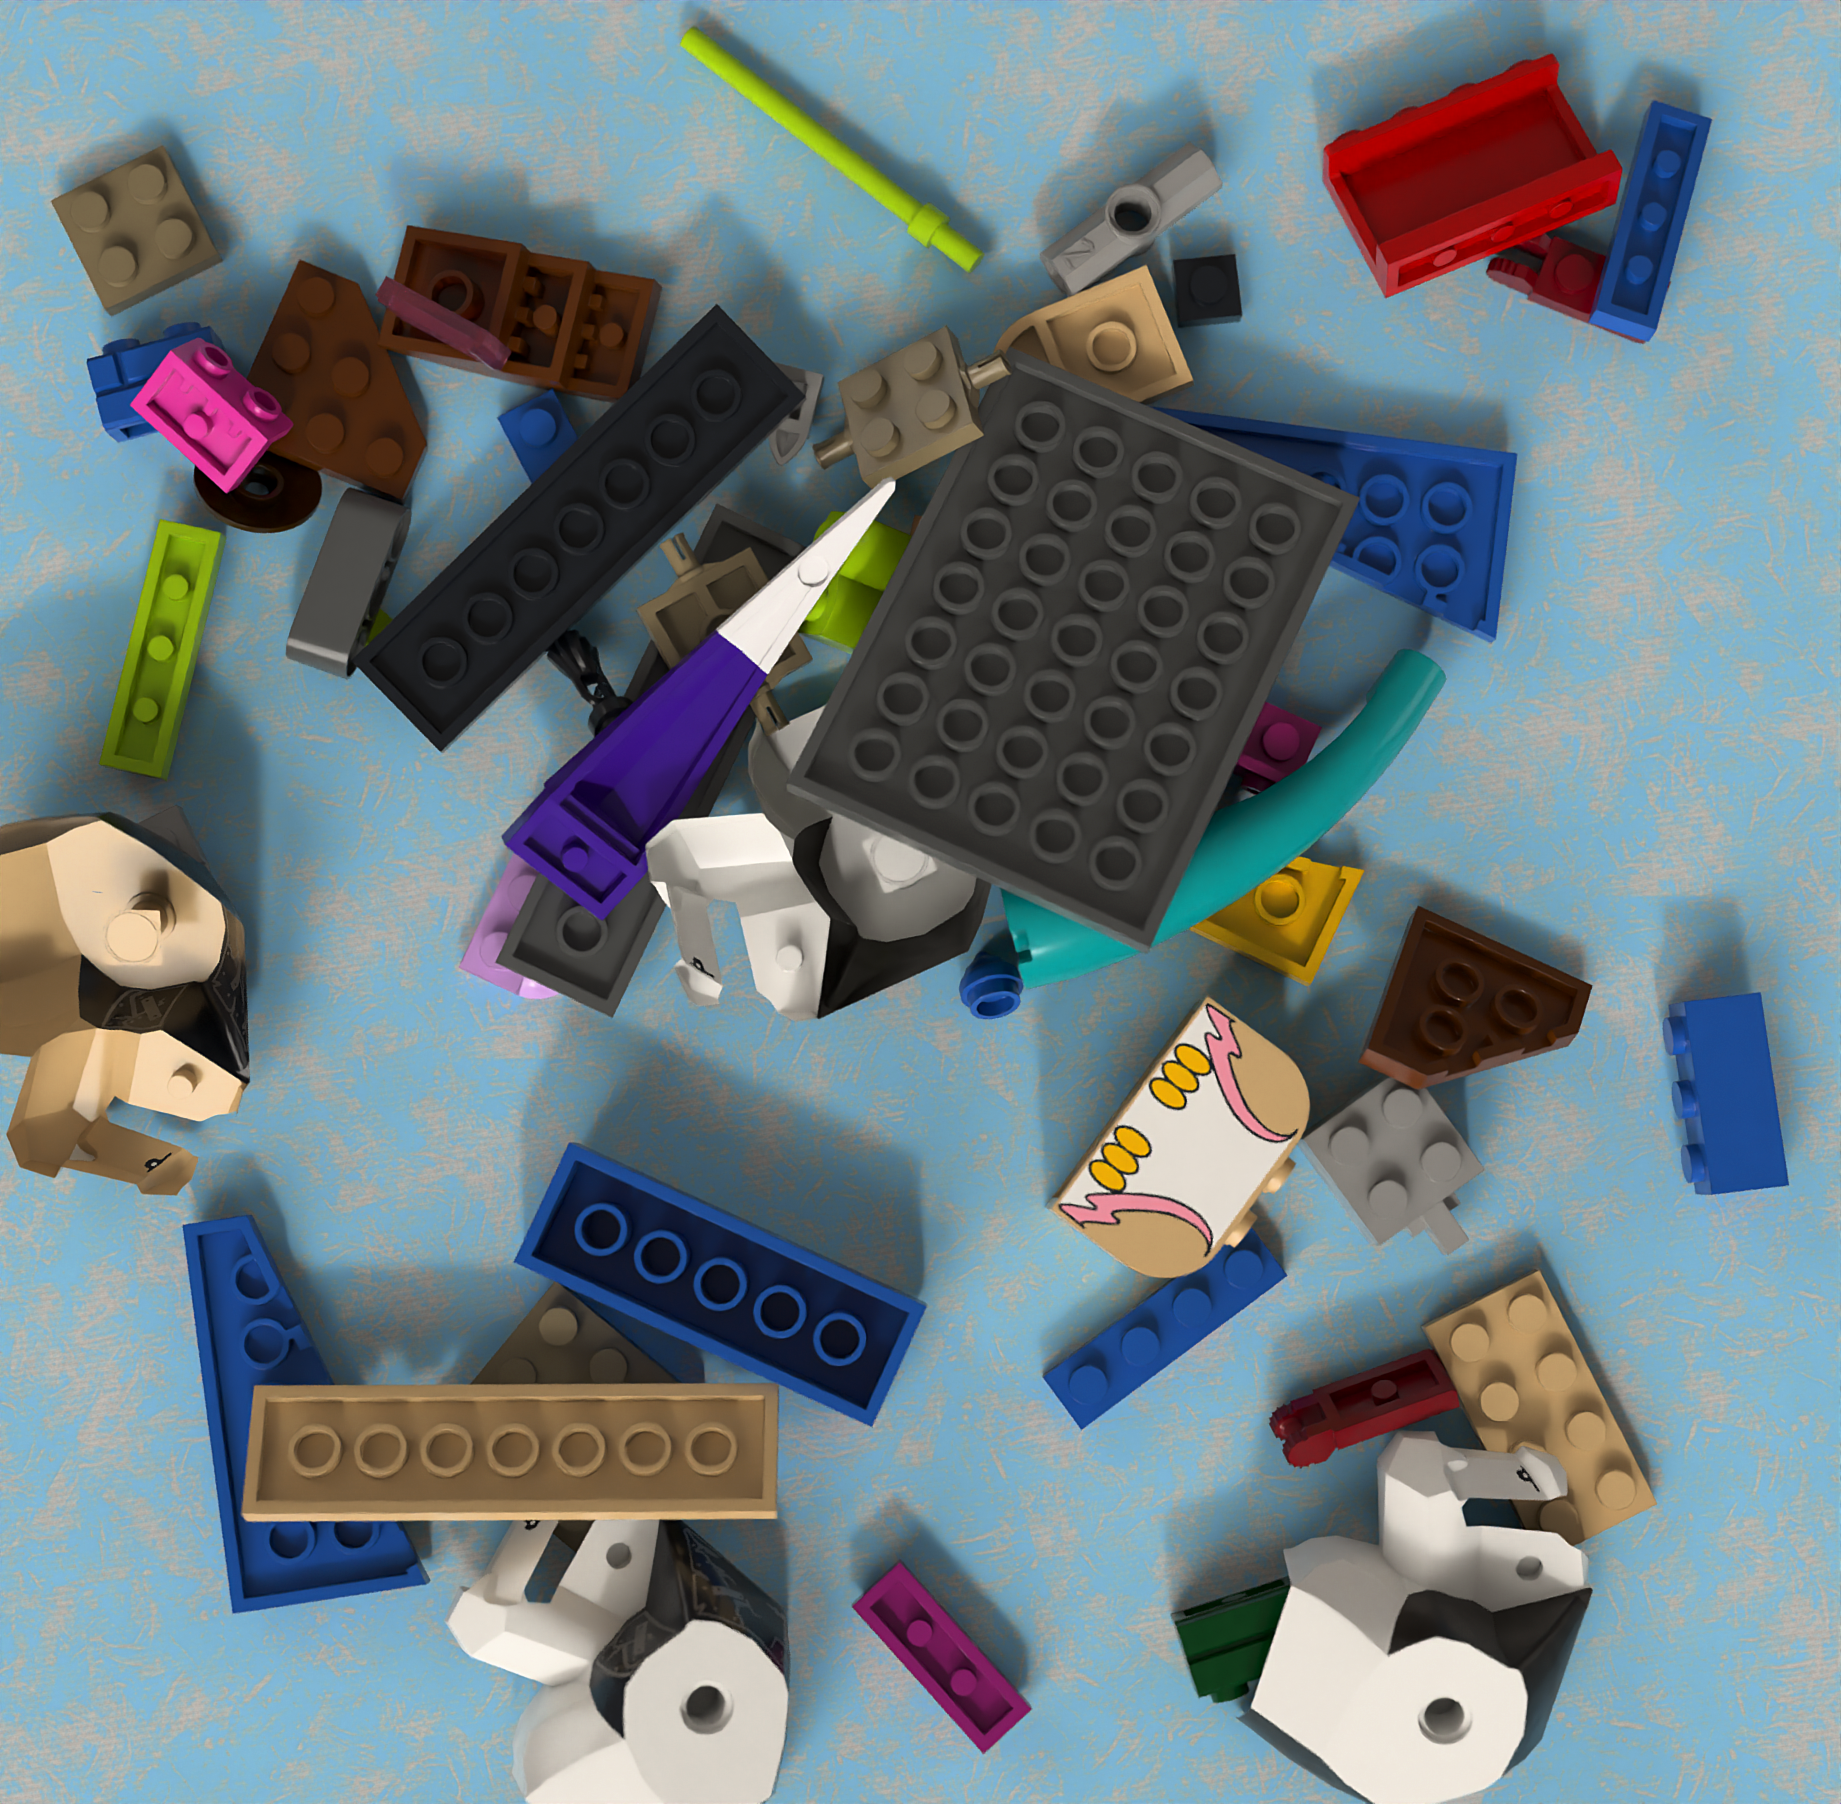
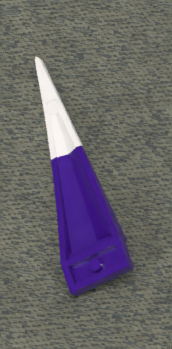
M892 477L883 479L543 783L544 790L501 836L504 845L603 921L646 874L648 863L645 845L672 820L679 818L706 771L772 667L827 585L894 492L896 481Z

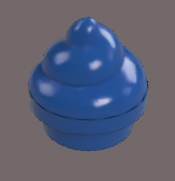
M985 951L979 952L973 962L966 968L959 985L961 1001L964 1005L970 1007L972 1015L980 1019L1000 1018L1016 1010L1021 1002L1019 995L1023 990V982L1018 968L1002 960L999 956L989 955Z

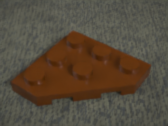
M299 259L246 378L254 387L261 388L270 393L279 402L282 412L294 424L285 436L274 441L267 451L404 506L428 451L426 440L387 349L377 345L380 333L359 284Z
M1417 906L1407 923L1358 1062L1419 1090L1568 1047L1579 1033L1593 985L1423 907Z

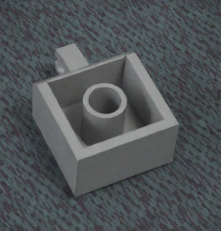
M1384 1074L1304 1131L1297 1143L1298 1147L1370 1244L1380 1246L1404 1228L1412 1237L1425 1230L1443 1255L1451 1254L1469 1241V1238L1450 1212L1461 1204L1454 1192L1485 1169L1426 1088L1418 1090Z

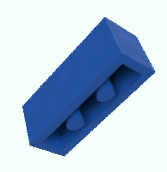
M1761 992L1685 1001L1668 1005L1670 1017H1666L1663 1020V1039L1667 1053L1670 1056H1676L1679 1081H1674L1672 1084V1101L1677 1118L1685 1119L1688 1145H1683L1681 1148V1164L1686 1181L1694 1183L1695 1194L1716 1195L1788 1186L1789 1181Z

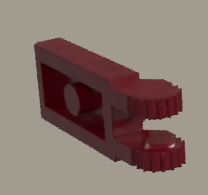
M1544 233L1511 247L1542 260L1537 274L1530 267L1515 263L1506 258L1493 257L1490 260L1486 270L1488 278L1528 295L1527 300L1638 344L1644 345L1646 342L1588 322L1606 256L1556 236L1551 239Z
M1428 1348L1313 1389L1312 1394L1290 1401L1288 1405L1283 1404L1280 1408L1277 1407V1410L1272 1412V1417H1269V1425L1276 1438L1279 1437L1281 1441L1285 1440V1443L1282 1444L1284 1448L1282 1452L1289 1465L1293 1464L1294 1468L1297 1466L1302 1468L1303 1466L1309 1467L1311 1463L1318 1464L1326 1461L1336 1447L1340 1450L1458 1408L1460 1403L1457 1390L1433 1349L1430 1350Z

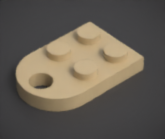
M1147 265L1021 317L1002 334L993 351L995 353L998 349H1001L1006 354L1010 346L1144 405L1194 386L1193 377Z

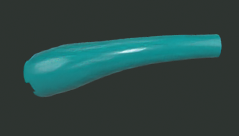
M1412 649L1398 650L1367 692L1366 706L1334 741L1312 760L1261 793L1214 811L1151 948L1186 931L1234 903L1286 867L1336 825L1381 777L1417 729L1447 680L1440 666L1420 652ZM1000 888L1009 930L1013 937L1016 952L1019 954L1020 961H1018V966L1026 990L1077 978L1142 953Z

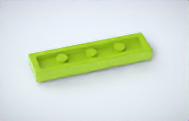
M163 519L159 520L99 765L167 781L227 539L221 532Z

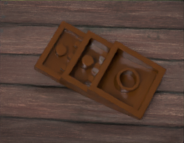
M407 225L377 345L396 353L508 382L545 390L553 389L554 392L616 403L641 377L662 286L655 279L596 270L589 261L530 252L522 243ZM403 285L412 293L416 292L419 296H424L431 303L435 302L442 308L440 310L443 313L436 307L432 308L424 300L421 302L417 297L413 298L400 286ZM444 308H446L455 316L453 317L454 319H452L443 311L445 310ZM455 314H457L462 320L466 319L467 321H469L473 325L471 327L474 330H472L467 324L463 325L461 322H459L456 319L458 317ZM475 325L481 328L486 334H488L486 332L488 331L498 341L494 342L486 334H484L485 336H483L474 328L476 327Z

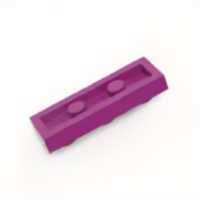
M901 1559L852 1603V1608L983 1754L1032 1710L1031 1704Z

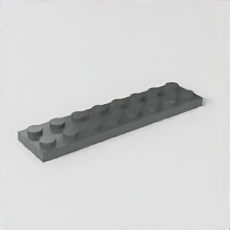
M716 503L693 553L702 566L708 563L723 562L750 547L770 581L807 547ZM652 638L623 696L631 699L633 703L670 671ZM750 705L747 706L677 820L709 817L756 718ZM647 870L639 882L601 921L545 876L538 873L495 963L613 1018L667 904L661 898L656 887L650 882Z

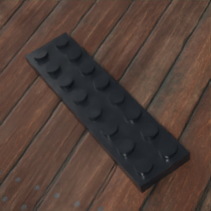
M716 304L351 661L440 752H445L536 664L561 636L574 627L807 400L806 396Z

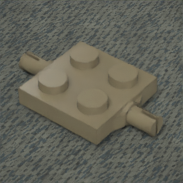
M945 326L839 381L838 385L846 414L844 431L818 444H814L812 446V449L815 451L813 452L814 456L823 469H828L829 466L856 454L861 479L871 489L885 478L892 477L894 480H897L984 436L978 414L980 389L1007 375H1011L1013 372L1010 368V362L1005 353L998 349L995 353L968 366L964 362L958 338Z
M683 532L675 535L673 540L669 538L659 545L678 579H676L667 592L637 608L636 612L669 670L769 582L750 547L723 562L708 563L701 566L685 539ZM796 631L749 703L764 729L766 737L791 724L785 717L771 691L783 677L811 663L813 660L798 631Z

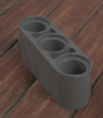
M350 487L344 492L335 510L291 626L286 644V657L288 659L344 679L351 678L357 669V666L351 660L367 644L406 541L412 516L410 508Z

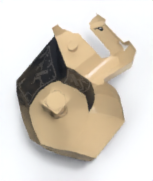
M103 812L40 817L0 826V1054L31 1057L6 1134L20 1168L55 1178L62 1168L65 1167L136 1184L141 1194L177 1196L182 1187L192 1179L199 1157L193 1156L182 1147L110 1123L105 1112L106 1108L116 1096L128 1104L196 1121H203L214 1115L229 1114L234 1111L238 1113L243 1091L250 1082L245 928L238 912L204 865L166 838L120 814Z

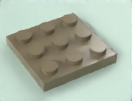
M554 1282L471 1382V1384L682 1383L571 1289L558 1282ZM559 1520L553 1534L577 1553L595 1520Z

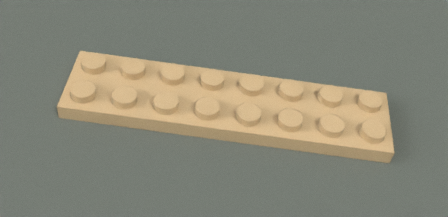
M777 1383L254 1386L241 1514L246 1521L777 1519L779 1385Z

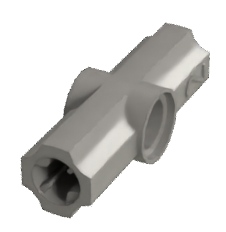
M1188 142L1135 183L1117 188L1109 196L1107 203L1040 253V260L1051 280L1062 293H1065L1068 297L1074 296L1090 288L1128 258L1137 257L1147 252L1153 245L1156 237L1221 190L1223 182L1216 172L1215 165L1201 148H1197L1191 142ZM1123 211H1135L1145 218L1147 226L1139 231L1130 232L1122 229L1117 224L1115 217Z

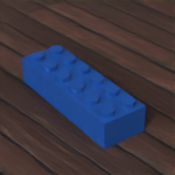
M569 1142L514 1260V1263L870 1427H873L927 1307V1303L574 1142Z

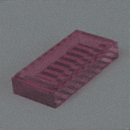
M387 276L375 294L378 297L377 301L399 319L495 371L496 369H502L512 352L489 331Z

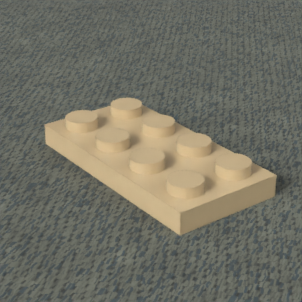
M1534 1269L1421 1325L1432 1349L1457 1390L1459 1403L1484 1451L1514 1454L1523 1445L1556 1456L1567 1473V1496L1561 1495L1552 1500L1508 1499L1523 1530L1558 1533L1573 1547L1657 1505L1540 1270Z

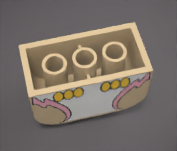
M1208 996L1194 1004L1051 1198L1046 1208L1115 1260L1141 1274L1157 1278H1174L1200 1269L1218 1253L1224 1244L1227 1246L1230 1244L1233 1247L1238 1245L1257 1218V1215L1249 1210L1262 1192L1266 1194L1269 1191L1271 1194H1274L1295 1167L1296 1162L1288 1156L1305 1131L1310 1108L1308 1088L1301 1071L1282 1050Z

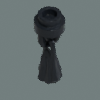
M578 630L567 631L549 649L547 659L572 681L581 697L589 704H592L593 710L588 718V727L594 738L633 704V701L627 697L616 696L601 669L597 647L592 646L585 636H580ZM598 684L592 695L587 686Z

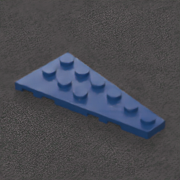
M1149 406L1359 497L1360 500L1332 559L1330 567L1489 643L1496 640L1518 453Z

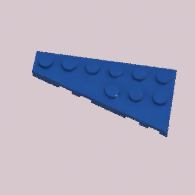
M244 1215L182 1225L232 1614L427 1585L431 1580L402 1521H246L242 1516L254 1386L335 1384L253 1216Z

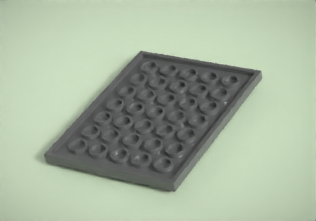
M1009 346L1005 355L1010 362V368L1013 373L991 383L978 407L984 436L958 448L954 453L786 782L787 791L1148 954L1354 515L1360 498Z

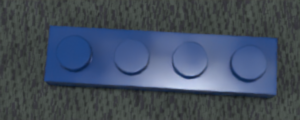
M1652 100L1643 118L1588 320L1589 323L1649 342L1656 332L1712 119Z
M1251 1227L1237 1246L1233 1247L1230 1244L1228 1246L1224 1244L1218 1253L1200 1269L1184 1276L1172 1278L1042 1375V1377L1082 1430L1288 1275Z

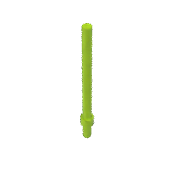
M692 26L684 34L680 42V46L905 222L908 225L907 233L926 248L934 245L968 273L973 272L980 264L985 253L949 226L950 218L932 203L921 204L696 26Z

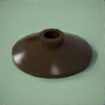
M267 450L240 485L227 494L196 465L194 467L193 485L201 504L214 517L240 530L254 533L288 531L310 519L321 501L322 480L319 471Z

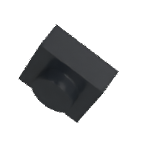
M1236 254L1173 260L1171 270L1178 328L1240 322L1242 307Z

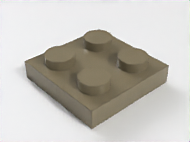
M163 145L51 200L104 309L111 317L223 262L170 154Z

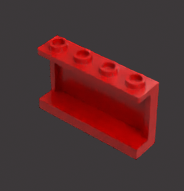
M1553 53L1535 60H1521L1510 66L1505 72L1477 84H1462L1445 97L1420 107H1406L1395 113L1389 120L1362 131L1351 130L1345 132L1324 147L1323 183L1385 298L1616 204L1623 168L1612 149L1600 154L1596 152L1558 86L1557 79L1560 64Z

